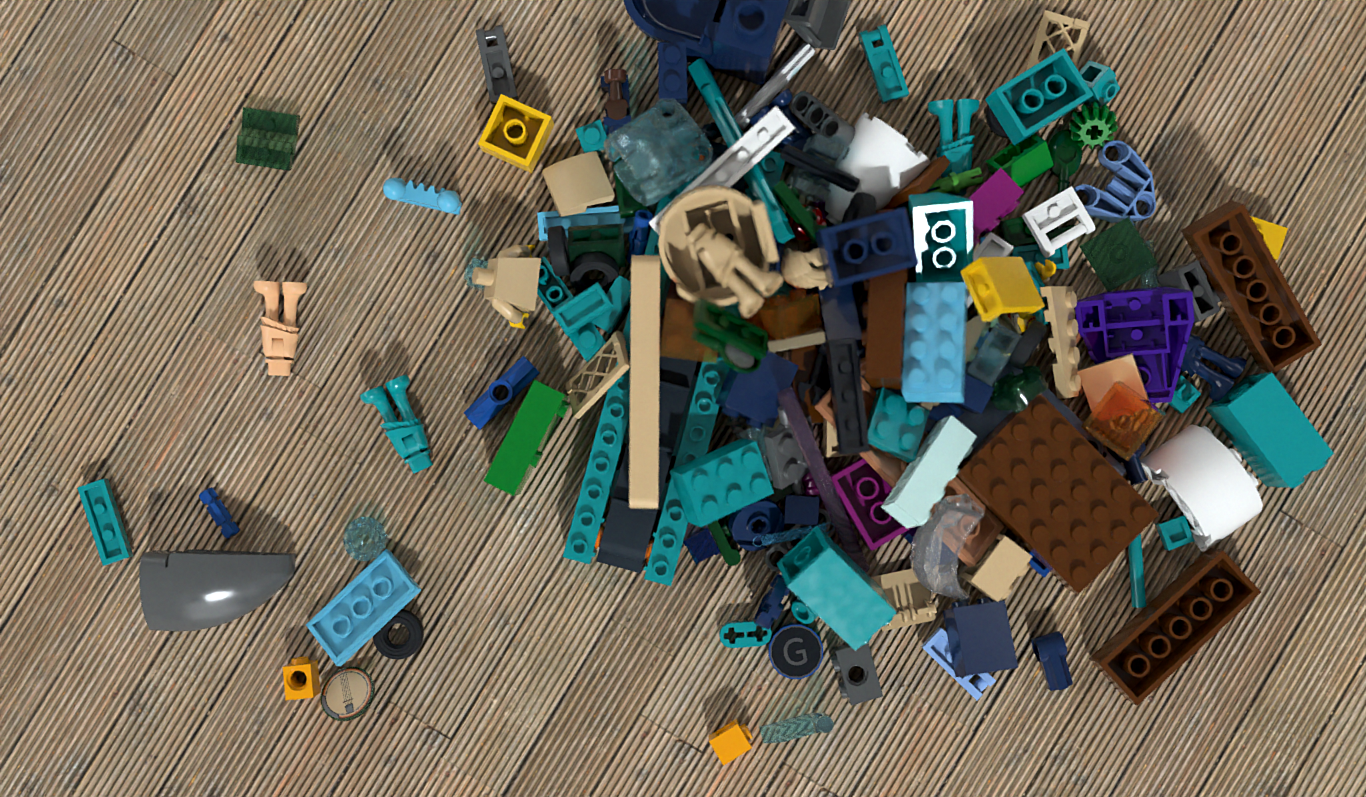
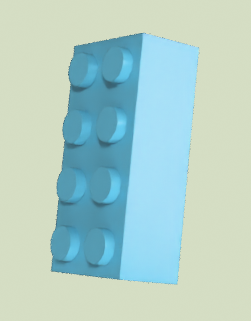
M965 282L907 283L902 394L906 402L964 403L968 303Z

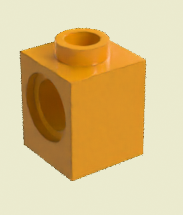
M308 656L295 657L291 659V663L282 667L285 701L314 698L321 693L318 660L309 661ZM297 671L305 673L307 677L305 684L298 681Z
M737 718L708 736L709 743L723 766L752 749L750 739L753 738V735L745 723L740 725Z

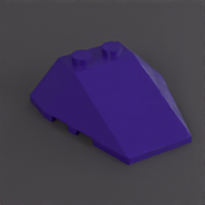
M1154 287L1109 291L1077 300L1075 313L1078 322V332L1082 336L1094 363H1102L1133 353L1150 403L1172 402L1195 319L1192 290Z

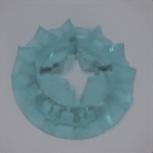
M360 517L353 520L347 526L343 537L347 553L359 561H369L379 557L380 552L386 548L385 539L387 535L383 529L384 525L371 517ZM369 531V538H371L372 541H374V543H366L363 547L364 541L360 539V537H358L357 534L367 535Z

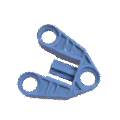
M1120 140L1107 142L1104 148L1101 147L1098 151L1099 162L1115 175L1104 189L1106 191H1101L1087 184L1076 186L1073 188L1074 191H1082L1087 195V203L1083 206L1089 216L1111 223L1141 221L1150 217L1156 208L1151 171L1138 154L1125 142ZM1108 147H1113L1118 151V159L1116 161L1106 158L1105 151ZM1138 200L1144 201L1147 204L1148 209L1145 215H1140L1137 212L1136 202Z

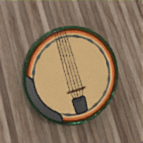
M359 667L342 668L332 674L324 684L321 692V706L324 712L330 718L342 722L361 716L369 708L374 698L375 685L372 677Z

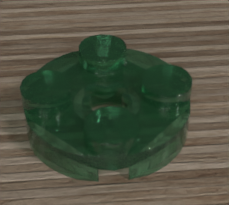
M1025 366L1022 368V373L1015 375L1012 371L998 380L993 386V397L990 396V400L995 408L1002 411L1012 409L1014 413L1025 410L1029 406V401L1038 394L1045 392L1049 387L1041 370L1036 366Z

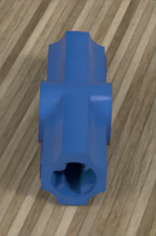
M522 356L504 375L491 383L489 389L464 414L481 430L506 405L512 403L515 397L540 372L525 356ZM501 385H505L509 390V394L506 399L500 401L496 397V389Z

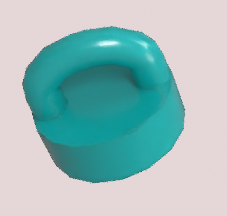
M799 597L792 602L791 610L798 621L810 624L818 617Z

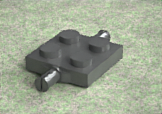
M784 405L777 408L780 419L779 425L773 432L764 436L773 486L783 489L792 484L793 495L801 496L805 494L802 482L803 477L819 467L811 416L804 414L791 420L789 406Z

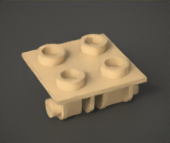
M924 566L871 577L884 590L897 612L888 625L881 627L882 631L936 620V605L931 599Z

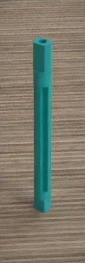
M702 58L697 59L688 66V71L728 148H730L744 134L706 61ZM757 162L743 177L755 200L760 199L764 203L770 228L777 241L785 243L793 238L795 234Z

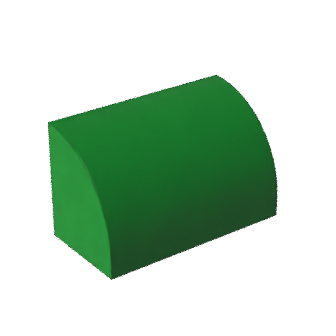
M1036 134L1029 136L1015 146L1010 144L986 160L991 175L1002 168L1020 188L1054 167L1046 141Z

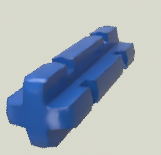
M212 487L199 494L200 500L204 505H208L206 509L216 525L222 527L220 531L226 539L235 536L240 531L235 521L232 522L230 520L232 516L222 500L217 499L218 494Z

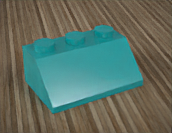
M939 192L908 195L910 230L919 265L912 266V275L915 283L964 282L960 271L973 263L972 200Z

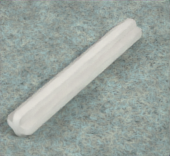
M803 43L736 114L735 119L741 129L746 128L750 123L749 120L764 108L810 60L815 53L811 45Z

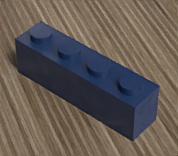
M810 244L811 251L817 248L816 244ZM853 282L829 288L827 284L822 290H819L818 286L813 287L814 295H819L821 304L816 305L819 321H824L825 330L823 331L825 340L856 338L857 350L864 349L865 347L862 346V327Z

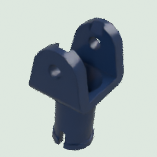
M1137 431L1130 434V441L1134 451L1125 454L1121 453L1114 438L1106 441L1108 452L1118 462L1123 463L1131 486L1148 481V477H1146L1139 459L1141 453L1146 450V446Z

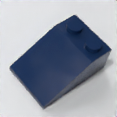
M905 207L814 232L829 288L919 265Z

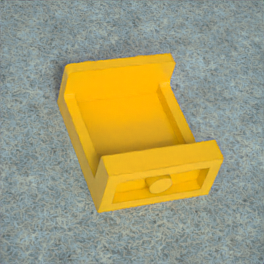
M980 257L960 271L983 322H989L1002 313L1014 312L1018 313L1020 319H1026L1045 306L1022 257Z

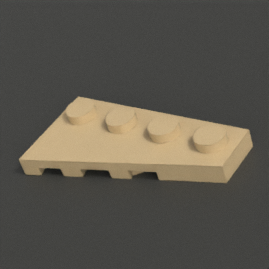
M1073 286L1040 287L1041 297H1047L1049 309L1044 310L1045 322H1050L1052 326V334L1048 338L1049 348L1056 354L1057 358L1052 363L1057 398L1077 397L1081 389V378L1077 370L1080 352L1078 347H1076V335L1078 334V322L1074 315V308L1077 305L1076 294L1073 291Z

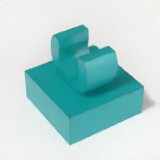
M1179 375L1172 402L1167 403L1178 414H1183L1201 393L1185 377Z

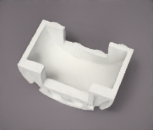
M1189 425L1140 460L1145 473L1152 483L1164 485L1191 523L1189 527L1194 542L1201 552L1207 551L1262 511L1263 504L1256 488L1258 485L1257 479L1252 473L1246 472L1240 464L1242 462L1240 455L1232 448L1228 450L1206 426Z

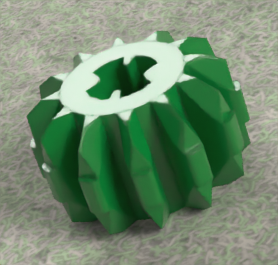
M1094 101L1092 107L1089 108L1083 104L1081 107L1082 112L1074 111L1073 120L1069 122L1071 138L1073 141H1078L1080 148L1087 144L1091 150H1093L1096 144L1104 148L1105 140L1113 141V132H1116L1118 129L1116 114L1114 111L1109 110V106L1106 103L1098 107V103Z

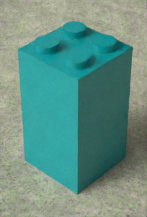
M1272 372L1246 376L1234 385L1220 401H1213L1206 407V410L1265 486L1295 488L1306 480L1305 476L1311 471L1315 472L1326 466L1328 463L1327 459L1334 454Z
M818 526L777 562L787 587L855 651L861 645L867 644L871 640L872 635L882 626L888 625L893 616L897 614L884 590Z

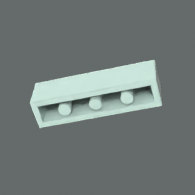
M952 415L937 421L919 448L915 461L908 465L883 503L882 508L906 528L923 525L931 516L930 509L933 504L937 503L944 496V487L947 482L951 481L959 472L958 465L973 450L971 445L977 436Z

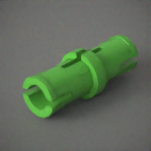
M976 167L975 169L958 174L955 172L948 173L947 177L937 179L929 188L937 187L936 190L926 193L939 192L947 194L952 192V194L960 193L961 189L982 185L984 182L983 177L971 179L973 176L982 174L981 169Z

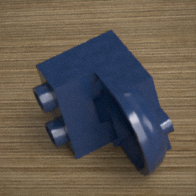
M623 0L632 22L647 36L660 42H686L687 62L693 63L697 59L702 58L711 70L763 86L785 22L784 17L790 0H727L720 23L715 21L722 0Z

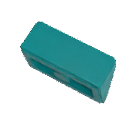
M620 275L615 279L606 294L613 307L591 321L608 334H612L631 302V281Z

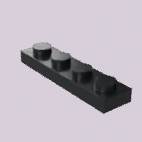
M856 338L827 340L825 345L839 455L870 452Z

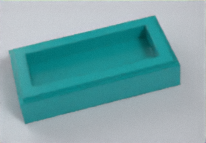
M597 282L551 313L566 336H569L612 308L613 304Z

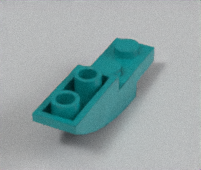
M544 256L541 258L537 294L549 311L552 312L574 298V296L561 278L555 276L552 266ZM591 321L568 336L586 362L606 343Z

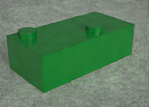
M534 380L483 481L512 496L520 495L533 468L538 466L543 456L542 451L559 417L564 418L571 406L567 402L569 396Z

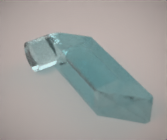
M808 713L760 726L759 729L763 743H781L819 732L828 733L833 729L834 723L826 713Z

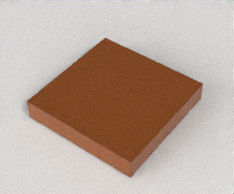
M943 155L931 161L918 177L892 197L884 209L890 210L909 201L908 195L926 193L949 166L950 162L947 157Z

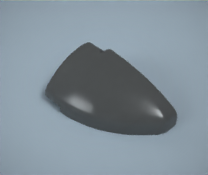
M201 549L184 550V553L182 551L165 550L145 552L140 560L139 585L142 609L148 628L154 631H197L234 621L252 612L272 598L292 578L295 572L296 553Z

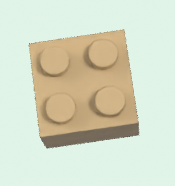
M998 534L975 566H966L959 576L985 596L999 602L1001 598L1005 599L1013 589L1011 584L1017 576L1021 577L1027 572L1032 556L1008 537Z

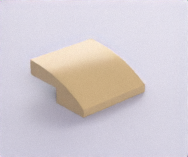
M597 151L567 158L550 165L542 171L559 217L584 213L587 206L611 202L614 199L615 194Z

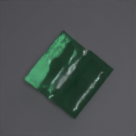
M243 107L241 135H237L236 163L291 171L298 139L300 115Z

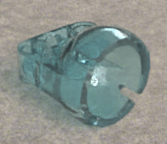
M674 98L659 99L654 107L611 132L604 141L605 152L610 161L615 162L621 156L624 158L614 166V171L631 196L637 202L642 203L643 206L657 203L671 192L702 174L712 164L713 148L689 113ZM671 113L673 116L663 117L662 114ZM703 155L706 159L696 160L694 156Z

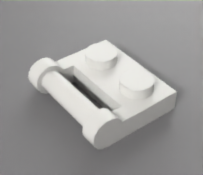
M1072 186L1022 215L1037 241L1041 253L1046 258L1055 254L1056 249L1080 235L1095 231L1092 219ZM1077 217L1079 224L1052 240L1048 239L1045 233L1071 218Z

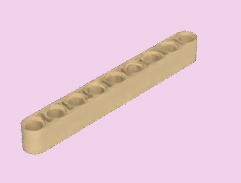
M660 255L631 256L629 508L658 509Z

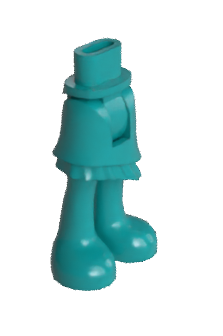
M945 99L928 103L929 113L937 115L939 119L940 144L939 147H936V156L939 158L945 155L950 162L949 166L941 174V178L947 177L948 173L955 172L958 174L971 170L972 153L975 145L972 142L975 136H970V122L972 114L979 109V100L959 99L955 101L958 128L956 141L953 140L952 129L954 100ZM967 188L961 189L960 193L952 194V192L947 194L967 195Z
M405 374L385 383L387 390L397 405L402 421H398L383 386L375 387L359 396L365 404L376 406L385 422L380 425L386 430L384 434L390 439L401 458L405 459L404 463H408L413 474L432 466L433 462L429 456L431 450L427 449L429 447L424 426L421 424L420 418H416L407 398L406 389L410 384V378L408 374Z

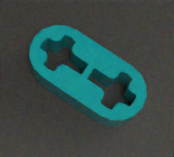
M755 620L730 621L722 625L719 637L722 644L728 648L755 647L767 644L771 639L772 632L771 628L769 630L762 628V630H767V634H763L762 639L757 640L756 635H747V632L756 630L758 625L754 624ZM732 627L735 632H744V636H736L734 642H729V638L724 637V633H728V628Z

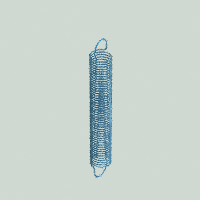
M821 523L820 525H819V524L816 525V526H819V528H820L823 532H825V529H826V526H825L826 524H825V523H824L823 525H822V523ZM811 525L809 527L806 526L805 529L802 527L801 530L796 528L794 531L793 529L791 531L788 530L787 533L786 530L784 532L781 531L779 536V532L776 535L774 532L769 543L771 545L776 542L782 543L783 541L804 538L805 530H807V535L816 526L813 525L812 528ZM772 533L769 536L766 534L762 542L763 546L769 545L768 540Z

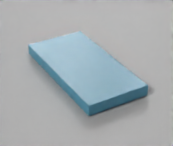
M385 549L318 612L306 626L335 665L342 666L422 589L393 553Z

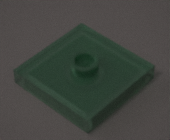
M1130 216L1079 246L1108 292L1159 263Z

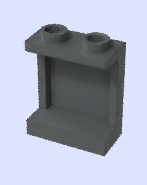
M790 0L784 20L813 48L835 50L851 0Z

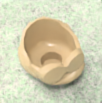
M815 248L809 253L785 249L782 256L781 271L786 283L796 288L806 289L818 286L819 290L827 286L828 283L819 248Z

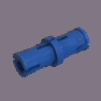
M647 210L635 212L633 230L629 232L628 240L630 247L626 258L630 264L632 255L645 254L650 236V224L648 222L653 218L652 213Z

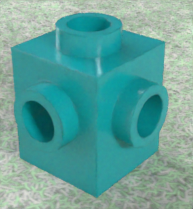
M1089 60L1079 71L1093 93V96L1083 103L1086 106L1090 107L1094 101L1098 103V107L1105 103L1108 104L1120 90L1115 78L1116 74L1108 66Z

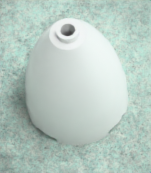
M866 112L861 115L854 125L855 134L853 140L846 148L840 149L834 163V167L859 178L860 182L856 191L848 192L828 182L824 210L829 213L826 219L835 226L842 224L844 212L855 193L864 192L874 196L877 203L876 210H881L890 202L894 195L918 177L930 164V160L921 151L918 153L914 151L915 148L905 137L877 117H874L871 121L869 114Z

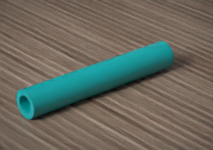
M1140 533L1128 545L1132 607L1134 608L1146 607Z

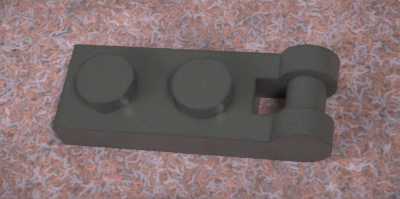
M503 25L494 26V29L487 31L484 28L476 30L491 104H496L501 94L514 100L518 99ZM497 40L498 45L488 47L487 42Z

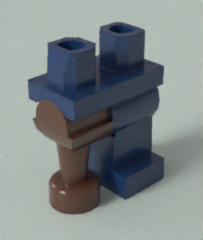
M609 69L604 71V76H600L602 93L609 92V100L604 108L607 116L603 117L606 135H610L612 149L629 148L628 134H633V123L630 111L628 75H626V70Z

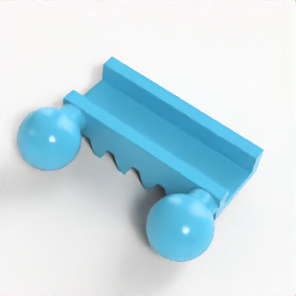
M389 178L383 184V193L391 200L460 215L462 203L459 194L454 190L441 188L438 191L432 185L428 189L423 183L417 186L413 181L410 180L406 183L402 178Z

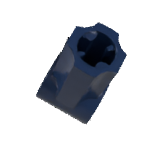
M1056 631L1031 638L1032 648L1037 660L1041 663L1048 689L1050 691L1062 690L1073 685L1065 657L1067 655V647L1061 632Z

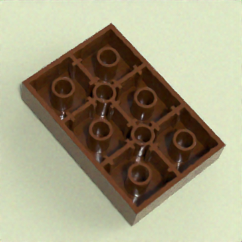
M1041 392L1030 393L958 465L959 472L956 476L1069 591L1080 594L1159 515Z

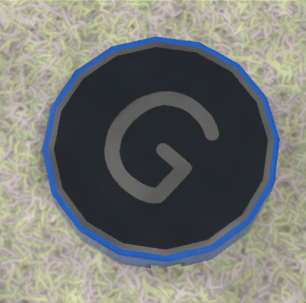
M790 623L780 627L772 636L768 646V656L772 666L780 675L789 679H803L811 676L819 668L823 659V645L820 637L811 628L801 623Z

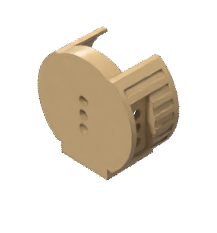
M704 185L690 189L678 196L667 207L660 219L659 253L662 264L670 278L677 283L678 294L693 303L700 298H704L717 306L729 305L740 301L739 297L729 286L722 288L721 282L716 281L714 275L704 265L699 255L693 251L694 246L687 238L701 223H704L709 229L714 228L717 233L723 236L731 233L734 236L732 242L740 245V249L744 250V256L758 269L767 273L769 270L768 263L778 261L779 258L765 205L760 199L751 202L741 192L726 186ZM737 269L735 274L751 289L755 290L756 286Z

